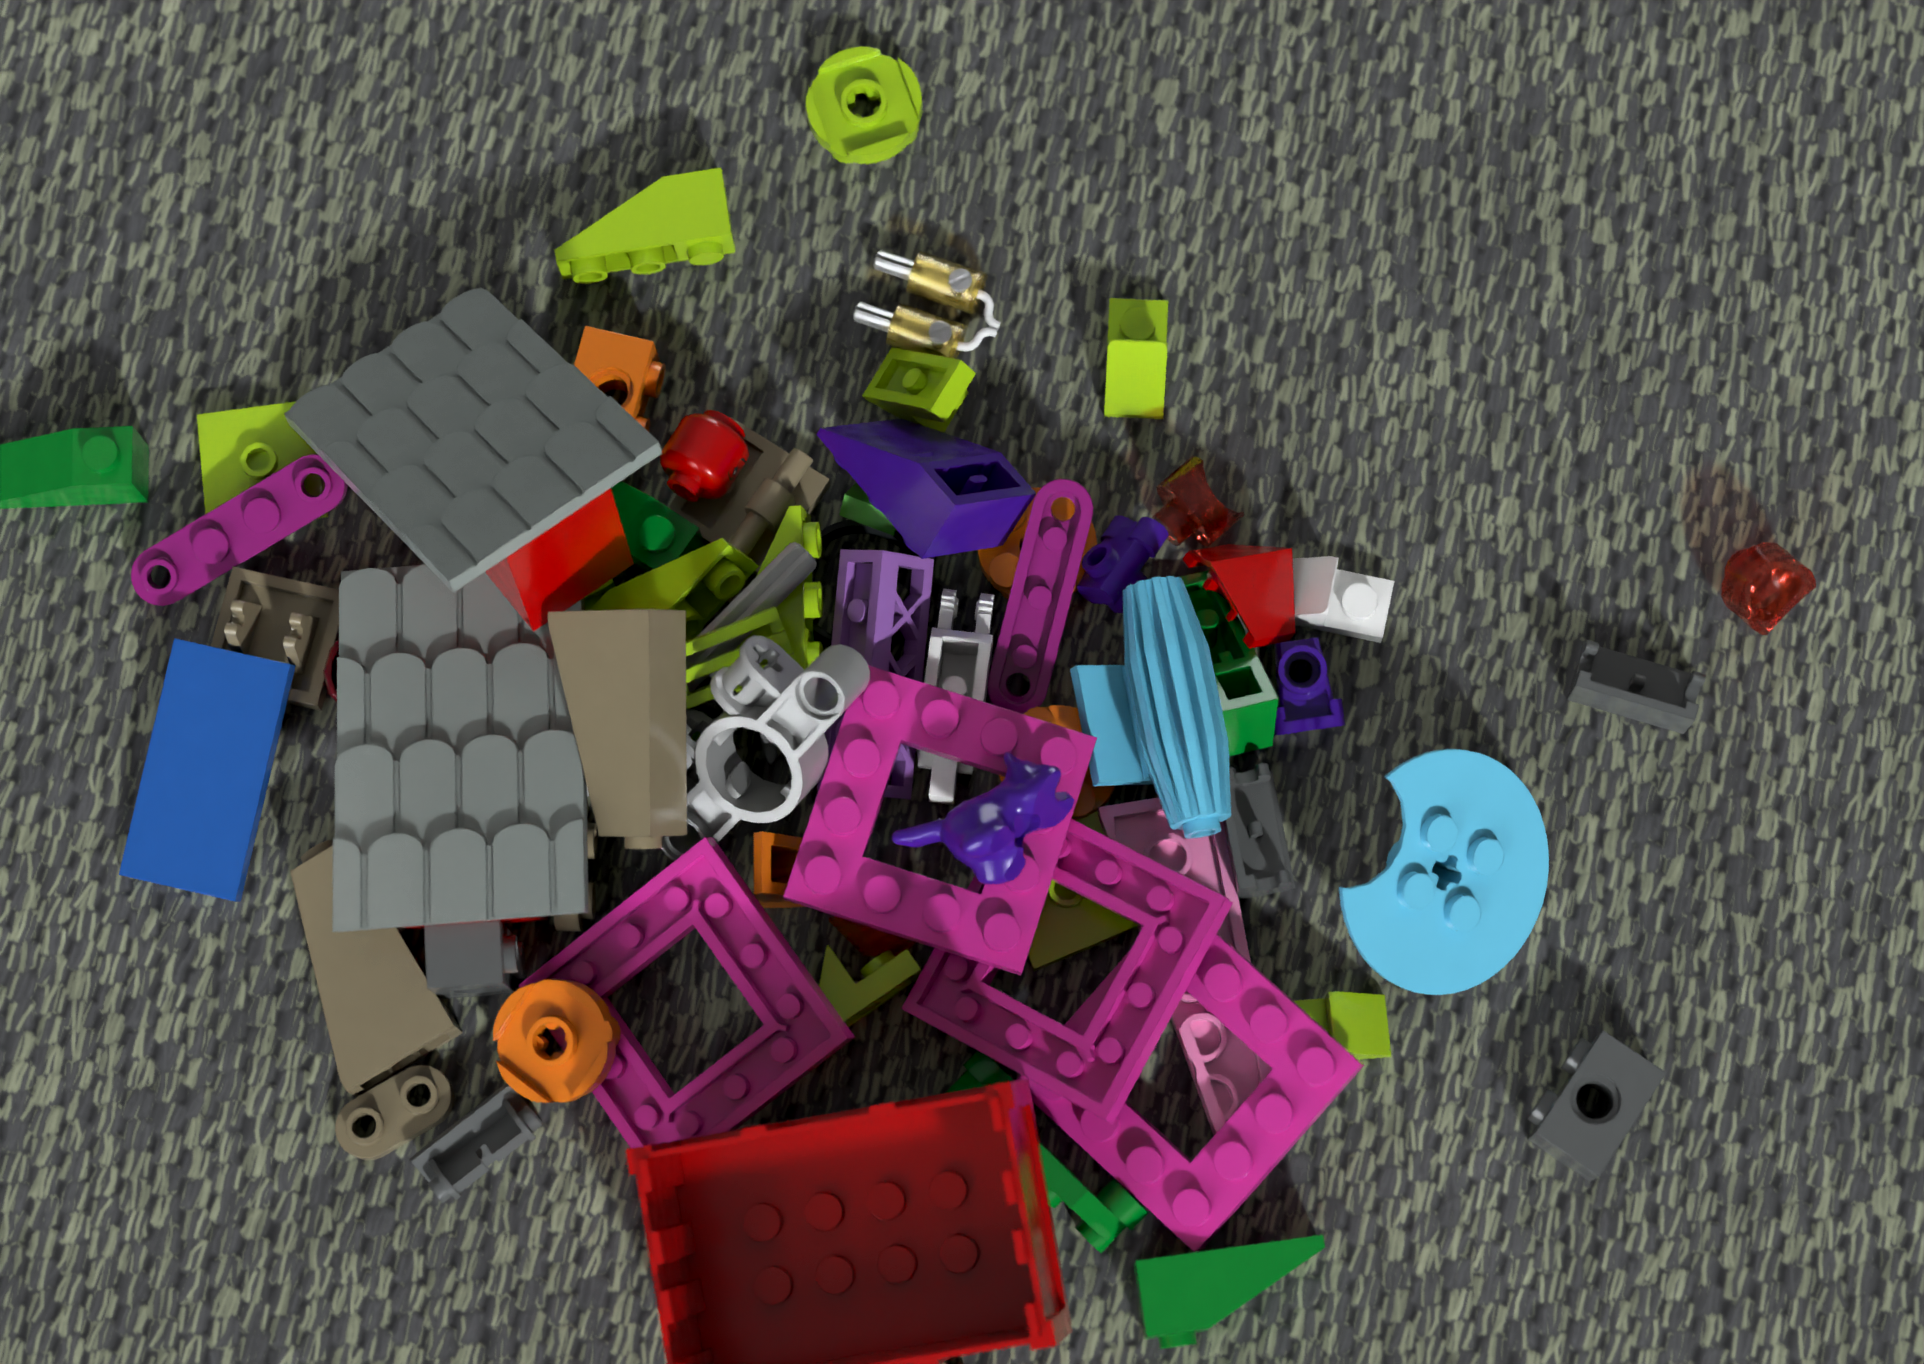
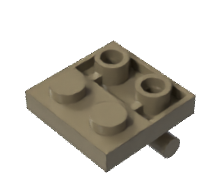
M730 417L744 430L745 437L743 440L747 444L749 457L727 494L722 498L713 500L700 497L697 502H691L676 495L668 508L699 527L706 545L723 538L753 559L759 567L752 574L757 576L788 507L801 505L811 515L831 484L829 478L810 467L813 460L803 451L793 448L788 453Z

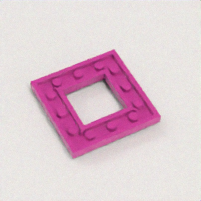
M868 665L870 671L869 683L865 690L845 711L784 893V900L1022 975L1097 737ZM901 744L1004 777L1007 773L1003 757L1005 752H1010L1020 760H1028L1035 764L1054 765L1061 771V778L1055 792H1067L1074 799L1072 809L1060 823L1053 827L1034 831L1025 836L1023 839V856L1026 865L1020 875L1014 880L1003 884H985L982 894L864 857Z
M1071 819L1052 880L1143 927L1084 1036L991 987L990 984L999 968L934 948L901 1009L1113 1125L1233 903L1227 897ZM974 875L967 890L982 894L985 884L979 882Z
M704 837L518 985L521 988L544 979L574 980L588 986L604 1000L611 1016L619 1023L621 1038L616 1046V1056L611 1070L604 1081L592 1093L630 1148L736 1130L855 1038L713 837ZM696 928L764 1025L675 1094L608 997ZM563 1028L549 1029L565 1052L567 1042L565 1040L566 1033Z
M1218 933L1186 991L1272 1068V1071L1193 1160H1190L1128 1101H1125L1112 1125L1029 1079L1032 1102L1194 1252H1200L1364 1066L1358 1058ZM1128 953L1064 1026L1084 1036ZM1020 1075L1017 1080H1023L1028 1078L1024 1077L1023 1075Z

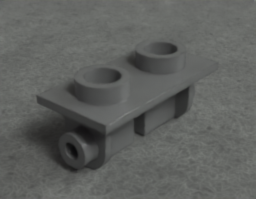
M505 1083L409 1159L429 1182L428 1186L442 1203L451 1196L458 1200L462 1197L460 1193L489 1171L487 1167L495 1160L500 1162L528 1139L531 1142L536 1139L533 1132L541 1127L543 1123L520 1094Z

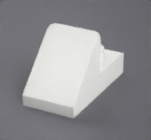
M1338 557L1293 558L1295 625L1381 643L1394 581L1337 569Z

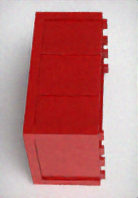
M1029 1079L625 1149L629 1175L636 1174L667 1364H943L950 1357L1030 1344L1031 1351L1056 1347L1073 1331Z

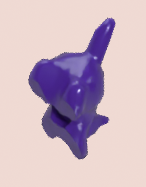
M1005 752L1003 757L1007 773L1005 779L989 792L963 801L951 810L945 819L897 830L892 835V841L897 845L914 848L943 842L956 859L972 869L979 882L983 884H1003L1017 878L1026 865L1023 856V839L1025 836L1034 831L1053 827L1060 823L1072 809L1074 799L1067 792H1055L1061 778V771L1058 767L1020 760L1010 752Z

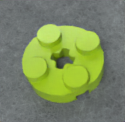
M868 46L853 47L832 55L818 69V75L813 80L811 88L809 86L806 95L808 122L815 139L837 161L846 164L853 162L872 164L885 161L900 153L917 137L923 109L921 88L912 69L901 59L898 58L897 62L890 56L882 55L880 49ZM866 94L869 101L879 100L881 105L873 109V115L868 117L853 114L849 109L856 106L855 96Z

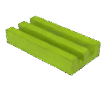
M775 606L686 641V656H689L769 624L772 635L766 638L779 645L797 662ZM741 647L686 668V683L716 672L724 667L731 666L739 658ZM768 661L759 664V666L764 668L768 664ZM686 684V710L714 699L710 684L689 692ZM738 685L734 690L740 689L742 687Z

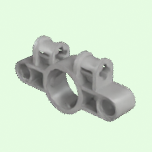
M752 636L742 644L739 650V658L730 667H724L713 675L710 681L711 692L724 711L713 721L700 711L695 709L686 710L687 835L662 836L661 849L667 857L675 861L704 837H713L718 843L740 819L753 823H770L782 819L802 801L821 780L828 764V744L824 732L865 690L869 683L870 671L868 664L858 651L842 644L831 645L804 670L772 640L763 636ZM763 659H767L768 664L764 668L760 667V662ZM739 685L743 689L736 695L733 691ZM738 727L761 732L769 741L780 748L787 758L792 773V779L787 784L779 785L763 780L754 774L748 765L740 759L733 742V732ZM696 732H700V737L693 741L691 737Z

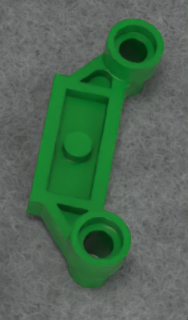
M976 1051L963 1064L967 1070L945 1093L1014 1081V1079L992 1058ZM1039 1140L1051 1207L1055 1209L1063 1201L1080 1216L1082 1220L1074 1228L1098 1252L1102 1253L1126 1227L1132 1231L1149 1214L1114 1178L1095 1195Z

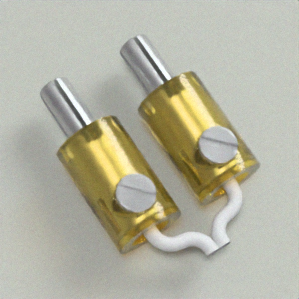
M884 250L878 251L874 259V269L908 280L907 293L972 315L976 312L981 299L985 303L984 318L990 327L982 328L970 342L965 343L967 325L903 303H899L893 313L864 302H859L853 313L855 322L888 332L886 344L889 346L958 359L960 351L967 352L978 347L984 337L996 336L1000 321L994 319L992 315L993 300L988 293L984 292L987 273L923 251L918 253L915 261Z

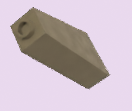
M634 609L548 612V627L599 836L624 837L625 849L662 848V836L687 835L686 610Z
M327 840L306 851L300 858L302 864L291 870L290 873L339 1078L345 1090L358 1097L463 1032L444 1000L427 989L426 970L400 927L333 932V841Z

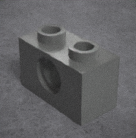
M500 920L424 926L427 989L442 999L512 994L516 991L515 979L525 978L526 961L523 941L518 942L517 936L513 935Z
M1604 1030L1591 1043L1582 1037L1579 1039L1561 1066V1069L1570 1074L1558 1094L1547 1088L1527 1118L1536 1125L1527 1140L1590 1182L1600 1176L1666 1075L1665 1071ZM1580 1088H1594L1603 1095L1606 1102V1111L1602 1118L1592 1119L1580 1112L1576 1103L1577 1092Z

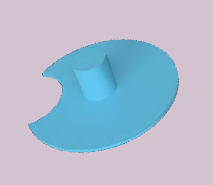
M1440 749L1410 758L1384 776L1391 782L1400 800L1403 823L1400 839L1389 851L1386 868L1367 883L1348 888L1339 887L1344 922L1356 949L1363 959L1385 980L1406 990L1426 995L1453 994L1470 989L1491 978L1504 968L1524 945L1538 919L1544 902L1549 874V849L1545 825L1539 808L1524 783L1505 765L1489 756L1463 749Z

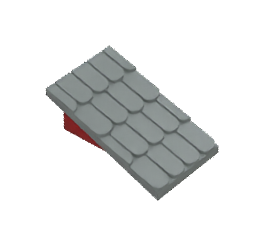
M480 287L453 298L445 305L441 313L429 321L417 323L405 329L394 339L390 346L379 353L370 354L357 360L346 369L342 377L329 385L317 387L307 392L294 403L289 411L284 413L288 424L453 593L485 572L533 632L548 622V612L565 611L634 564L611 487L661 455L662 451L659 441L611 396L607 397L576 366L566 362L522 319H517L486 289Z
M426 564L341 571V583L339 586V657H337L333 932L399 927L424 929V926L498 920L503 924L546 921L548 916L588 913L587 784L548 622L533 632L485 572L453 593ZM585 597L565 611H585Z

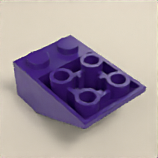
M902 418L820 428L816 434L831 451L836 463L847 470L867 494L870 503L886 516L902 535L906 546L917 553L921 559L1003 546L1036 495V492L1001 452Z

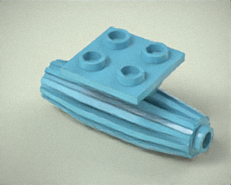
M1159 576L1148 580H1141L1135 584L1128 585L1122 591L1124 665H1076L1070 669L1082 733L1097 737L1089 762L1093 786L1153 784L1171 829L1183 830L1184 837L1187 839L1207 837L1221 831L1220 822L1231 817L1229 741L1210 649L1182 578Z

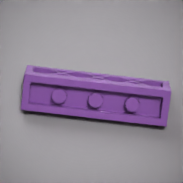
M840 549L831 645L842 644L852 647L863 656L869 666L922 682L934 559H921L919 556L884 550ZM899 567L912 569L910 593L903 602L896 591ZM899 629L905 639L904 655L896 662L890 651L892 636ZM845 711L824 732L828 744V761ZM901 744L892 770L891 785H887L884 797L911 799L916 748ZM822 777L821 780L818 782V785H817V790H818V791H819V788H820V785H821V782H822L823 777Z

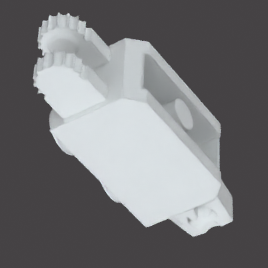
M943 588L938 627H932L924 683L986 702L993 652V635H990L994 595L981 593L980 599L976 602L975 633L953 630V623L957 617L959 605L957 590ZM917 749V758H919L918 768L932 770L929 802L954 805L958 773L972 775L973 767Z

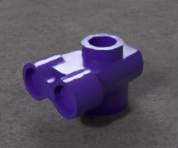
M1116 515L1101 536V543L1092 547L1082 560V567L1086 572L1077 586L1079 593L1093 604L1108 605L1113 612L1123 613V589L1138 581L1148 580L1141 569L1150 557L1154 558L1164 544L1169 536L1167 529L1161 523L1149 517H1141L1136 522L1125 516Z
M1319 638L1274 644L1277 696L1279 698L1274 736L1345 726L1342 698H1333L1327 674V664L1322 654ZM1304 660L1310 665L1312 673L1308 681L1297 683L1289 676V666L1293 661Z

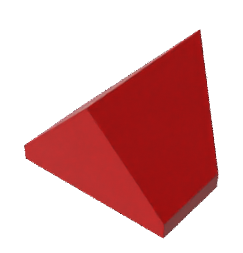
M1227 544L1191 550L1186 553L1182 560L1188 568L1203 565L1211 568L1207 574L1208 578L1202 586L1205 590L1219 593L1228 601L1231 607L1230 612L1226 616L1228 621H1232L1239 614L1248 630V633L1242 640L1249 649L1290 641L1295 634L1292 548Z

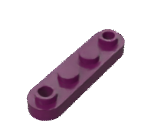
M318 454L301 457L143 551L136 558L132 566V585L136 593L150 604L166 606L178 602L229 572L233 567L239 566L336 508L343 501L348 485ZM310 473L318 474L324 480L325 488L319 496L311 495L305 489L304 481ZM156 565H162L170 572L171 580L166 587H160L152 580L151 573Z
M1065 478L1052 480L1046 483L1034 498L988 678V694L993 704L1024 714L1031 708L1040 707L1046 698L1093 516V501L1089 492L1083 485L1074 480ZM1059 497L1069 498L1075 506L1074 515L1067 520L1057 519L1051 510L1054 500ZM1014 673L1026 675L1030 681L1029 690L1021 695L1012 693L1007 687L1008 677Z

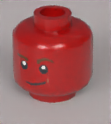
M705 410L703 414L693 413L683 417L663 448L659 458L662 469L669 476L667 480L668 487L678 496L691 502H697L700 497L711 500L724 497L749 457L747 444L743 440L745 433L740 425L730 417L715 410Z

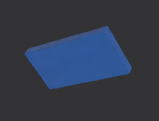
M174 638L119 875L234 902H241L296 665Z

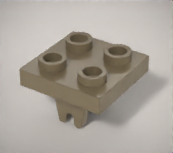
M233 567L211 646L296 665L287 704L322 711L327 693L323 669L330 648L339 639V590Z

